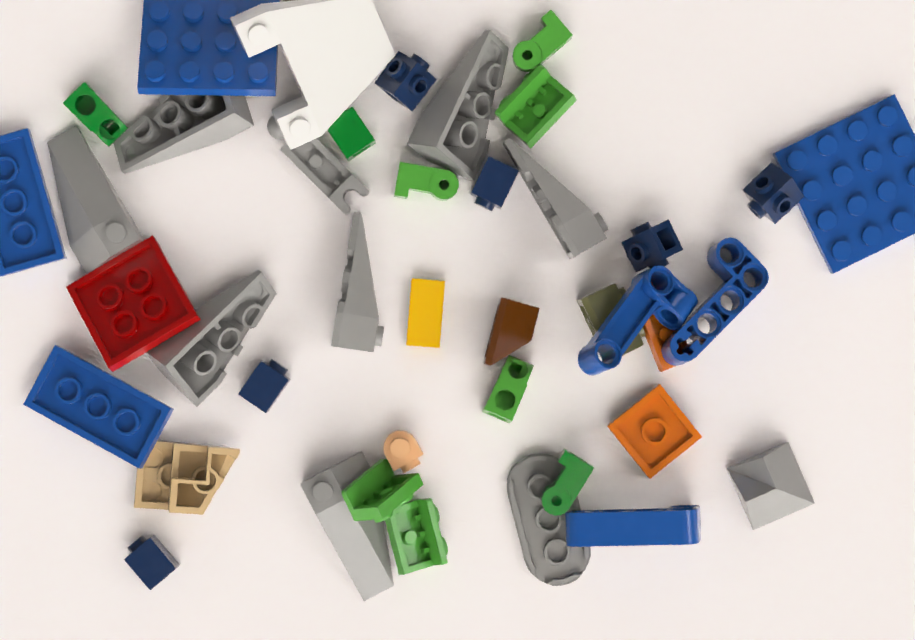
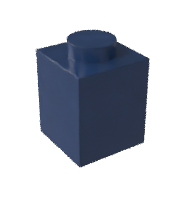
M488 156L471 192V195L476 197L474 203L489 211H493L494 207L501 209L519 170Z
M273 359L269 363L264 360L260 361L238 395L264 413H268L291 380L285 375L288 369Z
M143 535L127 548L131 554L124 559L149 590H152L180 566L155 535L147 540Z

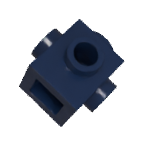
M398 51L375 81V84L393 100L413 112L437 79L427 71L430 65L421 57L413 54L410 58Z
M772 162L743 189V192L750 201L747 204L750 211L759 219L765 216L774 224L789 213L804 197L793 178Z
M669 219L651 227L648 221L630 230L633 237L621 242L635 272L647 267L650 269L658 265L666 266L669 264L668 257L683 250Z

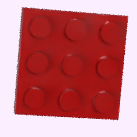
M153 235L66 286L107 367L112 372L201 320L160 244Z

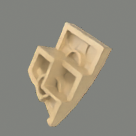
M157 441L143 468H137L134 508L168 510L169 513L203 515L234 461L238 458L240 449Z

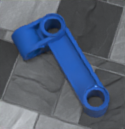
M654 266L637 274L632 279L630 287L589 343L580 350L578 354L579 367L584 373L591 376L615 368L620 364L622 355L652 314L663 326L672 330H678L698 304L696 295L689 288L685 287L665 266Z

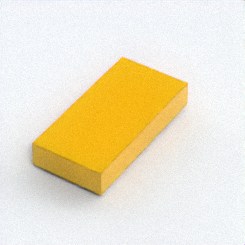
M412 278L406 345L440 348L445 281Z

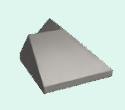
M785 442L726 468L753 530L815 504L789 442Z

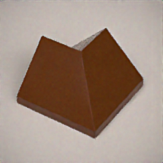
M503 297L499 298L483 364L491 366L529 343L533 337L540 308Z

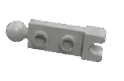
M271 116L267 123L269 134L275 139H284L274 116ZM317 138L290 150L287 144L280 149L345 215H348L351 211L344 199L347 192L353 190L363 197L367 196L370 192Z

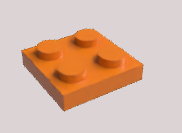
M660 384L607 425L649 479L702 438Z

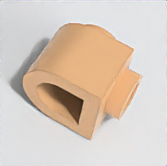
M397 430L392 432L386 438L383 446L384 454L393 471L401 468L402 472L405 473L421 464L418 457L424 453L415 437L408 431Z

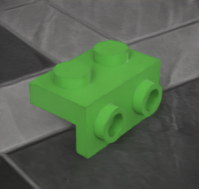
M540 64L535 70L525 75L520 86L511 95L506 96L500 102L495 114L509 131L531 149L577 99L574 94L554 79L547 69Z
M380 459L343 489L342 496L354 521L374 520L378 523L389 519L393 515V510L399 505L410 501L414 497L413 493L424 484L419 473L395 475L388 460Z
M431 498L416 499L399 505L393 510V515L385 520L399 575L448 563L446 556L448 554V546L444 537L441 536L438 524L440 520L439 511Z

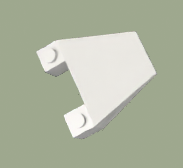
M293 0L264 3L230 18L248 57H252L280 44L302 96L271 111L290 150L322 136L396 56L373 0Z

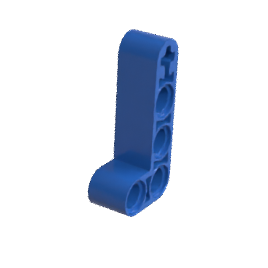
M731 237L725 238L709 249L707 253L708 265L724 282L663 343L662 356L670 365H683L696 358L768 284V271L739 240ZM721 248H725L731 253V263L722 260L720 256ZM745 272L750 273L754 277V287H749L744 282L743 276ZM722 295H726L731 299V311L726 310L722 306L720 301ZM699 317L704 318L709 323L710 329L708 334L703 333L698 328L697 322ZM688 338L691 339L692 342L688 343L682 350L683 354L679 355L676 351L679 347L678 344Z
M676 505L669 508L572 510L565 513L566 546L690 545L698 544L701 541L699 505Z

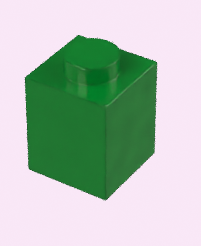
M353 107L345 110L327 130L348 162L376 144L375 139Z

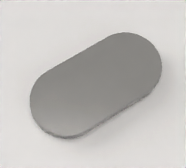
M534 453L523 457L512 467L507 478V495L528 570L538 580L546 584L563 586L576 581L583 574L591 557V547L566 546L565 513L554 516L544 510L541 503L542 491L546 486L554 483L564 465L559 463L557 457L553 455ZM578 496L568 511L581 510Z

